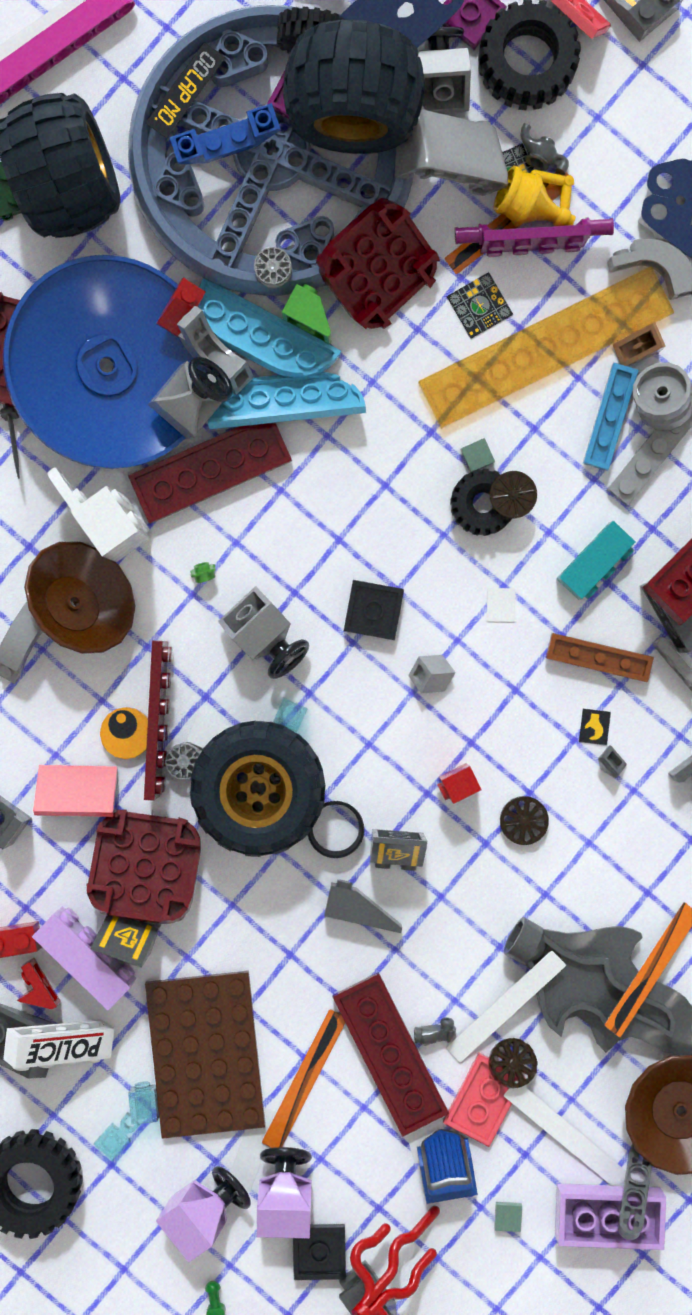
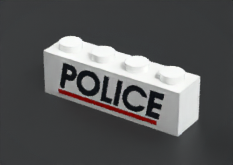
M104 1020L7 1028L3 1060L18 1071L29 1070V1067L37 1066L52 1068L55 1064L72 1066L82 1061L98 1063L101 1059L111 1058L114 1027Z

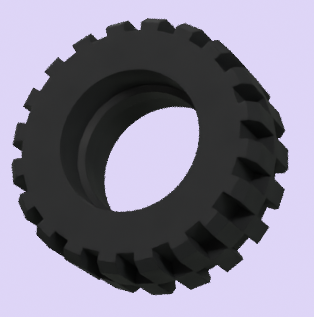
M523 0V4L519 6L516 1L510 3L506 11L501 8L496 12L495 19H490L486 25L485 33L482 35L478 54V69L480 76L484 77L483 84L486 89L491 88L493 90L492 96L496 100H499L500 97L505 99L504 105L510 108L514 103L519 105L518 110H526L527 106L533 105V109L536 110L542 108L543 103L547 105L554 103L557 96H562L567 91L576 73L581 51V44L577 41L578 31L576 27H570L572 20L567 15L562 17L560 15L561 10L554 5L552 9L547 7V1L539 0L538 4H532V0ZM529 35L537 37L549 46L553 54V63L544 73L533 76L523 75L512 69L507 63L504 56L506 45L519 36Z
M31 1129L28 1134H25V1131L22 1130L16 1132L13 1137H6L0 1143V1226H2L0 1231L6 1235L11 1231L15 1233V1238L22 1239L24 1234H29V1239L38 1238L41 1232L45 1236L52 1233L55 1227L59 1228L66 1221L67 1217L70 1216L81 1193L80 1187L83 1182V1176L79 1174L81 1170L80 1161L74 1160L76 1153L71 1147L67 1150L64 1147L66 1141L61 1137L58 1141L53 1139V1133L46 1131L44 1135H40L39 1129ZM19 1163L39 1165L47 1171L53 1181V1195L49 1200L39 1204L21 1201L12 1193L8 1185L7 1175L9 1170Z

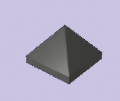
M611 745L598 758L600 769L613 778H617L627 765Z

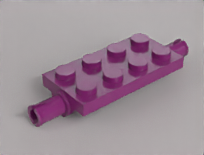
M589 217L581 219L576 225L501 230H492L487 225L478 224V227H455V244L479 243L480 254L487 253L488 257L501 256L502 252H513V255L528 254V251L539 250L540 254L553 253L554 249H565V252H577L585 246L590 236L613 235L614 221L613 218L590 220Z

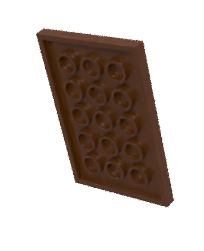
M249 970L147 981L145 989L162 1139L265 1128Z

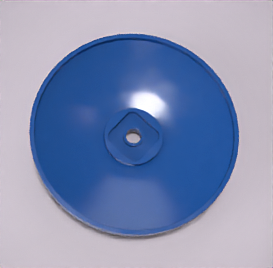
M93 255L77 258L53 268L26 291L15 307L6 329L3 344V371L8 393L18 415L28 429L48 448L71 461L86 466L119 469L153 461L165 455L186 439L148 405L176 369L184 362H190L193 359L178 337L156 324L178 286L175 281L156 268L135 259L114 255ZM107 358L112 362L113 369L111 372L107 373L101 370L99 365L101 359ZM200 365L196 367L197 369L206 373V371Z

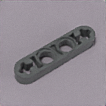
M633 1143L628 1154L617 1225L619 1234L627 1240L637 1239L641 1234L652 1165L644 1158L642 1164L637 1163L639 1153L635 1150ZM634 1171L641 1172L645 1180L643 1182H636L631 1178V1173ZM630 1195L637 1196L641 1200V1205L637 1207L631 1206L627 1201V1197ZM630 1214L635 1215L633 1230H629L627 1225Z

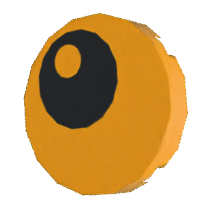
M130 707L115 709L109 713L102 722L100 730L101 742L107 752L122 759L135 758L145 752L147 746V716L138 709Z

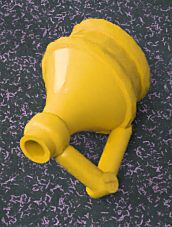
M512 166L508 171V187L497 191L493 210L497 214H504L517 227L534 221L552 222L554 226L573 225L576 216L571 214L569 208L574 178L571 175L562 176L540 170H532L531 173L523 172L518 166ZM543 182L561 186L560 207L548 196Z

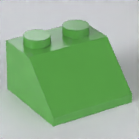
M296 284L282 310L283 320L319 338L325 343L331 344V331L321 298L317 295L318 291L307 284H304L303 287Z

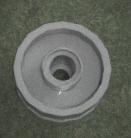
M669 362L655 363L646 367L637 376L633 384V398L639 416L647 426L657 430H672L683 425L692 414V385L687 372L680 366Z

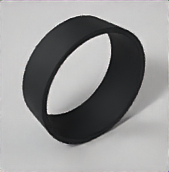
M342 801L326 802L323 804L322 809L329 805H343L356 815L359 823L358 836L351 846L341 851H331L322 847L316 841L313 829L308 833V839L313 848L323 856L329 858L346 857L352 854L363 840V819L360 813L348 803Z

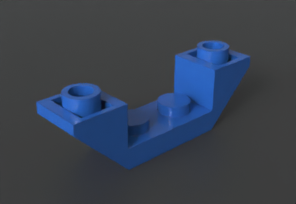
M272 103L246 111L247 119L199 135L193 129L169 137L178 165L207 164L257 147L281 130Z

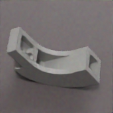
M637 239L630 245L631 252L628 249L616 251L607 262L610 273L635 266H647L655 269L666 283L670 300L692 295V264L685 254L667 242L656 239Z
M194 306L177 323L181 331L178 337L193 358H207L222 368L232 383L234 394L237 395L254 378L247 361L229 350L217 338L203 310ZM200 365L206 372L211 371L209 368ZM217 377L218 382L224 386L220 378Z
M27 602L14 619L0 644V676L13 684L19 680L26 660L42 634L41 629L28 609Z

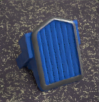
M438 1129L425 1138L421 1146L417 1147L426 1204L478 1195L468 1138L464 1139L460 1134L444 1129Z

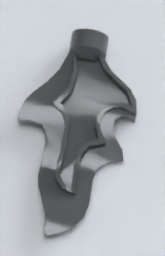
M522 917L516 923L504 947L505 955L526 965L530 970L550 951H553L566 964L555 977L537 992L538 1007L548 1026L562 1037L565 1021L568 1018L577 1016L590 1025L596 1043L605 1053L618 1041L633 1037L641 1039L667 1053L678 1056L692 1055V1005L681 993L656 981L621 1037H618L605 1026L606 1021L639 972L630 957L635 945L643 938L641 932L623 926H612L585 932L565 933L543 929V927L525 917Z

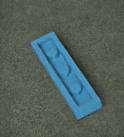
M617 363L612 364L582 464L605 471L609 470L633 391V384L639 370Z

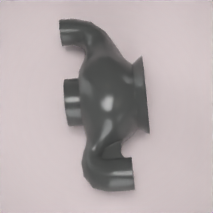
M524 123L521 127L520 136L528 152V155L525 157L526 162L534 169L546 171L549 165L554 164L557 167L556 172L560 175H565L569 167V161L564 155L557 153L554 147L555 142L546 136L541 137V139L532 138L529 134L531 126Z

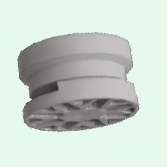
M277 247L265 248L255 258L254 269L256 277L261 284L268 288L276 289L282 287L286 282L288 283L292 274V264L290 257L284 250Z
M180 743L172 747L167 753L165 760L166 768L171 776L181 780L190 779L194 764L201 753L199 748L192 743Z

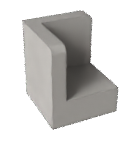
M443 655L419 656L408 676L421 693L445 691L456 672Z

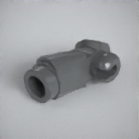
M445 1017L441 1019V1025L415 1027L414 1043L426 1046L437 1041L451 1042L456 1033L454 1020Z

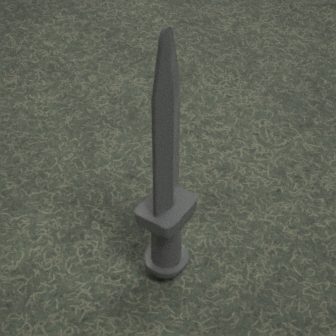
M3 404L0 415L9 424L13 459L17 477L20 479L19 458L13 419H18L19 415L14 407Z

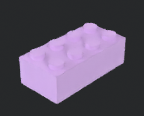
M62 906L38 929L32 938L108 1011L131 988L136 980L134 976L135 971L126 962L122 964L116 958L91 950L97 934L89 926L84 927L78 921L79 917L72 909H65Z
M557 1184L555 1219L557 1243L559 1246L664 1250L666 1196L660 1187H649L641 1234L637 1239L627 1240L619 1234L617 1226L623 1186ZM630 1195L627 1197V1201L631 1206L637 1207L641 1205V1200L637 1196ZM630 1214L627 1223L629 1230L634 1228L633 1219L635 1215Z

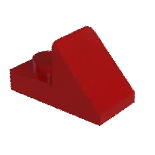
M183 277L156 324L178 337L181 331L177 323L194 306L198 307L206 291Z
M36 959L29 960L21 967L23 971L21 975L28 986L32 985L33 989L21 995L17 1001L47 1009L56 1008L61 1002Z

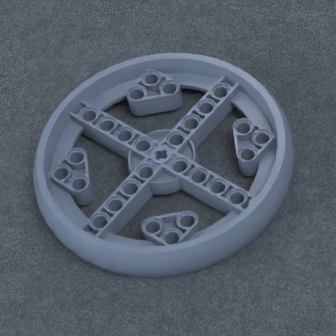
M259 5L231 10L210 18L180 37L162 55L144 81L134 106L128 136V163L133 191L146 222L160 243L178 261L204 279L224 288L254 295H291L296 284L302 287L304 284H307L314 289L325 286L326 284L319 273L316 259L308 260L304 255L309 250H315L318 254L322 253L327 244L336 237L334 236L333 222L325 216H319L282 230L276 236L275 242L276 247L284 250L290 257L292 264L291 278L288 283L286 282L282 287L271 289L261 284L256 277L254 262L257 256L245 254L242 251L269 191L286 189L298 180H301L361 207L358 214L354 217L355 219L368 206L380 198H386L405 207L414 173L409 174V179L407 180L395 178L396 148L378 153L376 175L374 180L312 153L310 143L299 137L290 126L288 130L277 132L257 147L233 154L235 166L244 180L217 241L200 230L188 217L200 215L205 207L204 199L191 164H185V168L179 172L172 170L173 165L178 163L175 153L169 154L166 159L167 138L148 126L146 121L203 43H207L225 57L219 67L227 68L228 72L221 76L214 73L211 77L216 86L227 87L263 73L268 67V55L265 46H277L279 13L284 12L285 9L292 10V6ZM231 43L239 46L235 51H228L226 47ZM254 54H260L263 57L259 62H252L250 60V57ZM194 100L177 125L189 131L195 129L199 135L241 120ZM275 112L279 124L286 123L289 125L288 118ZM197 115H205L207 117L203 123L198 124L194 122V118ZM272 147L276 148L277 153L273 152L272 155H268L267 149L271 151ZM294 157H298L303 162L300 166L294 167L289 164V161ZM317 168H323L327 173L323 177H316L313 171ZM263 170L268 173V176L264 180H258L254 177L256 172ZM345 178L351 184L347 188H340L336 183L338 180ZM166 186L175 188L173 194L169 196L161 193ZM365 189H370L375 195L371 199H365L360 193ZM253 194L257 196V200L253 204H247L244 202L245 196ZM189 197H197L199 199L195 206L190 207L185 204ZM237 218H244L247 221L246 225L242 228H236L233 226V222ZM319 226H325L329 229V233L326 236H319L315 233V230ZM286 239H290L295 243L294 247L288 250L283 249L280 245ZM226 242L236 244V248L232 252L222 250Z

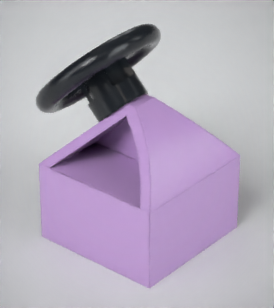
M276 1147L263 1150L260 1153V1159L265 1163L274 1164L275 1174L261 1178L259 1181L257 1237L310 1238L312 1180L296 1175V1165L310 1162L312 1159L311 1153L303 1149L291 1147Z
M216 1166L212 1170L213 1179L217 1184L213 1191L196 1180L192 1181L170 1198L156 1220L157 1224L188 1263L213 1246L227 1222L226 1207L231 1202L242 1209H248L251 1205L250 1197L243 1185L223 1167Z

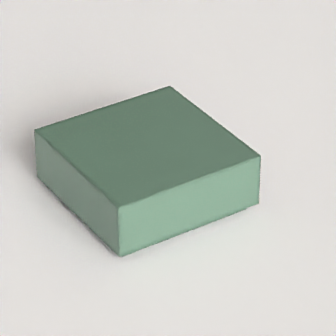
M485 438L460 449L470 473L473 470H479L495 463Z
M496 1202L495 1231L521 1232L522 1203Z

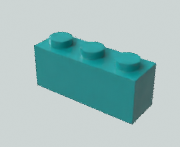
M611 521L556 579L578 600L584 597L589 599L598 590L596 584L602 578L607 580L616 571L614 565L620 559L625 561L633 553L634 549L632 546L636 541L615 521Z

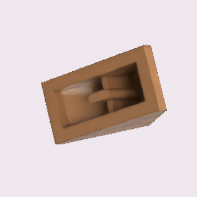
M656 322L613 344L621 365L627 367L658 354L666 347Z

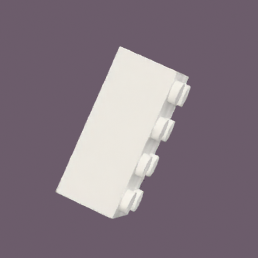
M54 467L47 472L50 480L71 508V514L102 557L118 562L150 539L147 534L150 531L147 524L142 518L132 512L135 509L132 503L116 489L112 491L105 486L93 496L87 498L78 488L74 489L58 467Z

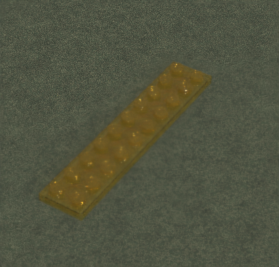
M652 266L418 381V384L442 429L626 338L651 323L658 322L672 315L674 310Z

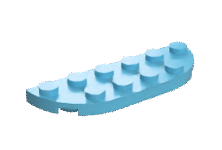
M204 278L202 279L199 288L206 292L198 308L203 310L212 331L227 348L274 373L294 378L310 377L322 373L339 358L341 350L224 287Z
M322 372L304 378L282 375L255 377L237 395L233 393L228 401L221 403L208 419L209 429L361 414L366 413V405L358 388L354 384L349 385L340 380V376L336 374Z

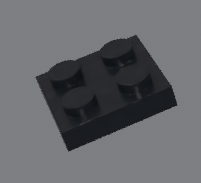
M353 580L343 631L395 640L404 589Z
M310 1224V1238H293L294 1280L346 1279L345 1224Z

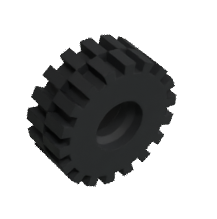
M292 7V10L285 9L278 16L276 45L282 51L287 50V53L290 54L297 38L305 33L306 30L328 21L345 19L339 17L340 15L337 13L331 14L330 10L321 11L317 7H314V9H309V7H303L302 9Z
M489 469L473 470L471 473L464 475L454 487L450 499L451 513L456 519L455 522L462 526L466 532L469 531L477 536L495 534L512 520L511 518L501 516L493 507L489 512L480 513L473 506V499L477 494L487 493L490 495L491 485L500 475V472L496 470L494 472L489 471Z

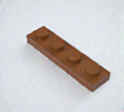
M551 633L545 657L546 659L643 682H648L654 659L652 656Z

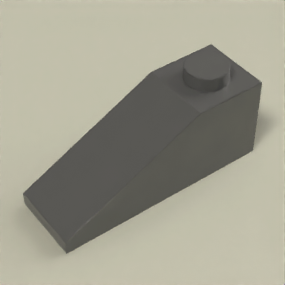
M337 880V883L331 882L325 908V917L397 933L402 932V924L358 888L352 887V882Z

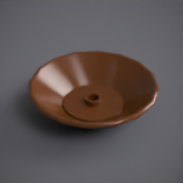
M57 542L42 549L28 566L24 585L28 609L41 631L59 646L81 654L103 653L120 644L132 628L136 605L131 584L119 564L102 557L95 547L83 542Z
M692 1055L669 1056L648 1066L632 1084L625 1104L626 1131L635 1150L653 1167L675 1175L692 1174ZM680 1106L685 1107V1111L682 1114L677 1113V1109Z

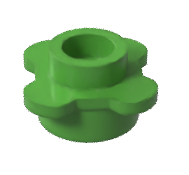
M209 562L199 563L190 571V575L194 577L196 583L212 580L215 578V564L209 565Z

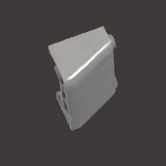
M422 106L416 126H413L412 136L406 142L396 147L395 178L407 180L409 179V174L415 173V175L420 176V179L436 177L469 184V189L473 190V194L481 196L508 187V172L497 131L488 121L474 122L427 111Z

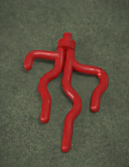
M432 1206L410 1232L400 1234L393 1240L389 1247L388 1268L376 1283H374L371 1274L362 1264L361 1254L363 1251L374 1248L382 1242L391 1231L390 1225L387 1223L382 1224L371 1237L361 1239L354 1245L351 1250L350 1262L354 1272L362 1280L365 1292L360 1302L351 1310L352 1315H389L383 1308L389 1300L406 1299L416 1292L422 1273L437 1256L434 1248L428 1249L415 1264L407 1286L404 1288H390L385 1291L384 1289L391 1283L398 1272L399 1251L401 1247L413 1243L423 1234L439 1215L440 1209L438 1206Z

